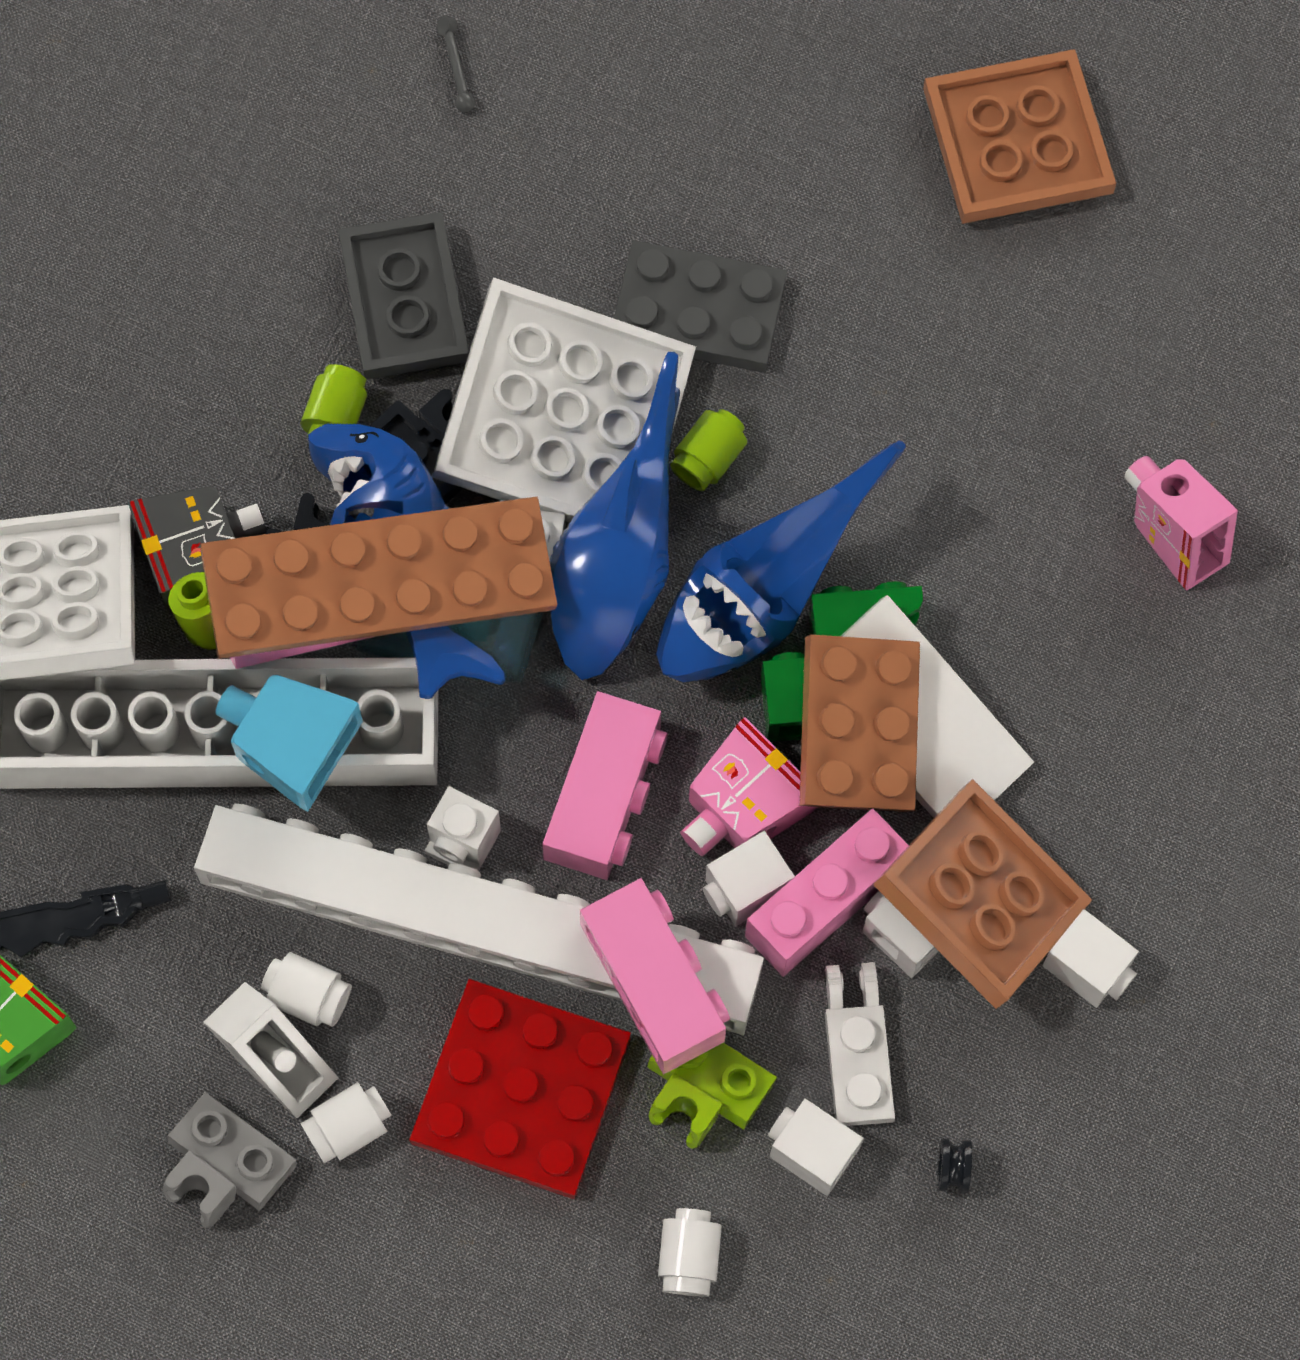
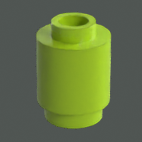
M338 364L327 365L324 373L318 375L315 379L300 422L302 429L310 434L314 429L324 424H358L367 398V391L364 389L366 378L352 368Z
M719 409L718 412L705 410L674 450L675 459L670 464L672 471L684 483L699 491H705L709 484H717L747 445V439L743 434L745 429L743 423L735 415L724 409Z
M204 572L188 574L179 579L172 587L168 598L170 609L186 638L192 644L208 650L216 649Z

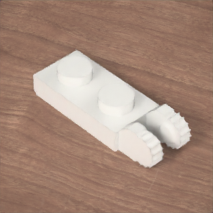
M875 962L861 963L859 984L863 993L864 1007L843 1008L844 980L839 965L826 966L828 1009L825 1012L835 1119L845 1126L893 1123L895 1113L883 1005L879 1006Z

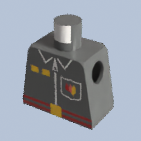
M212 486L128 502L168 613L172 612L168 598L174 584L188 574L204 572L200 550L201 543L263 535L267 531L257 502L226 513L217 488Z

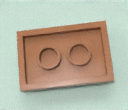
M812 634L805 637L799 806L871 810L873 808L880 811L898 812L915 811L920 642Z

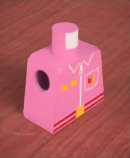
M1144 456L1127 469L1124 477L1137 492L1134 522L1138 530L1186 591L1230 563L1238 510L1186 460L1177 459L1163 469H1160L1149 456Z
M744 717L692 782L689 789V802L700 814L680 833L686 843L697 854L704 856L723 838L734 848L764 830L769 838L772 839L812 813L817 807L799 806L801 772Z

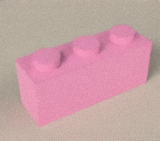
M597 691L542 844L545 861L607 881L613 864L624 865L633 834L625 832L631 813L641 815L650 789V783L643 781L649 762L659 763L668 736V732L660 730L661 711Z
M872 808L747 918L746 939L784 977L871 900L879 891L873 885L875 881L909 845Z
M640 878L580 910V925L664 1075L725 1042L726 1027L724 1023L729 1021L730 1017L715 989L706 993L695 973L702 970L690 943L686 939L677 942L667 923L673 921L674 918L665 898L658 889L650 893L644 881Z

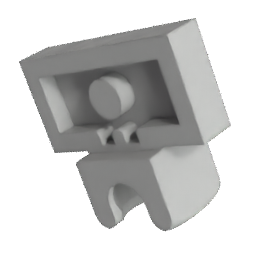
M204 1092L168 1134V1143L185 1156L166 1177L163 1184V1193L168 1201L177 1202L188 1191L195 1189L205 1192L206 1197L200 1203V1222L204 1228H210L234 1202L236 1194L260 1211L296 1168V1159L208 1093Z

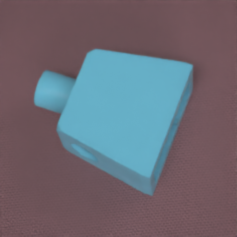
M279 675L270 676L257 697L234 685H230L221 696L216 707L217 716L238 726L231 739L236 757L307 812L363 722L358 702Z

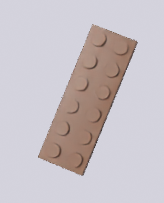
M538 496L201 543L200 546L218 659L555 610L557 607Z

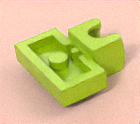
M724 1042L664 1075L652 1055L647 1068L666 1079L667 1083L650 1108L649 1120L653 1125H660L671 1113L683 1112L687 1114L692 1123L690 1133L686 1138V1145L691 1149H695L702 1143L717 1121L719 1114L744 1130L773 1088L777 1076Z

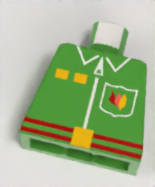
M0 955V1085L2 1086L9 1083L71 1035L77 1027L65 1011Z

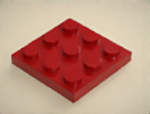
M468 979L410 1136V1143L575 1200L629 1046L631 1032Z

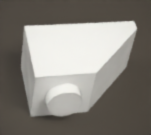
M246 982L203 1022L234 1058L297 1119L339 1078L278 1007Z

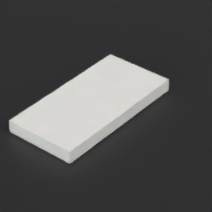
M888 595L882 597L841 635L842 637L920 642L916 799L933 818L972 779L995 800L1034 763L1030 756Z

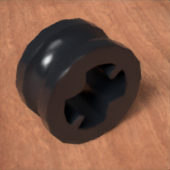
M942 1138L938 1157V1191L946 1192L948 1187L956 1186L959 1188L960 1193H968L972 1170L971 1140H963L961 1145L954 1146L950 1143L949 1139Z

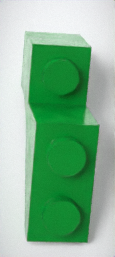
M893 581L882 583L873 590L853 591L848 586L825 588L820 594L811 595L809 608L811 634L841 636L886 595L893 600L916 626L919 610L923 602L922 586L907 587V584L904 582ZM781 653L775 655L772 660L763 661L761 688L766 736L770 742L802 739L804 654Z

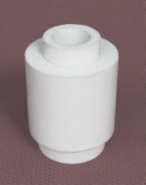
M289 952L282 961L275 958L271 962L261 985V989L268 992L267 998L280 1011L314 1026L324 1023L331 1027L335 1026L340 1019L352 988L351 984L341 980L340 973L292 952Z
M357 1082L312 1109L310 1112L313 1116L300 1124L325 1164L336 1156L341 1161L387 1133L388 1131L382 1121L392 1115L375 1086L363 1091Z
M677 1208L675 1218L663 1219L658 1277L664 1278L662 1292L709 1297L710 1283L717 1282L722 1228L721 1224L710 1222V1211Z

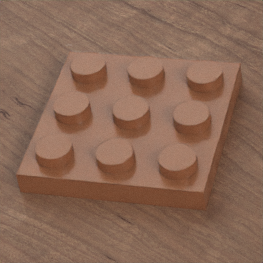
M1075 49L925 78L924 94L962 224L1114 194L1116 187L1115 177Z
M973 779L960 789L873 884L995 1009L1010 999L1082 910L1092 901L1076 882Z

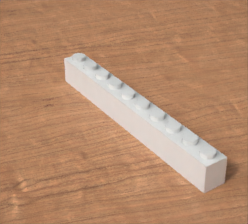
M233 804L232 809L215 805L194 866L201 884L622 1001L580 925V910L590 905L589 902L582 898L569 894H558L557 899L535 894L536 889L533 886L515 879H504L502 884L481 879L479 871L461 864H449L448 869L427 864V858L423 855L407 849L398 848L394 850L393 854L373 849V844L369 840L353 834L344 833L340 835L339 839L319 834V829L315 825L299 819L290 818L287 819L286 824L265 819L264 812L245 804ZM669 924L668 926L677 942L686 939L697 955L702 970L695 974L706 993L715 989L722 999L730 1017V1020L724 1023L726 1031L744 1035L762 973L764 957L755 955V949L745 943L735 940H722L721 945L699 939L700 934L691 928Z

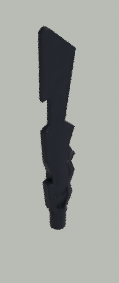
M166 879L140 887L124 884L80 892L81 899L70 902H43L1 911L0 948L4 947L23 958L44 942L65 947L71 938L91 939L105 926H125L139 911L172 901L169 885Z

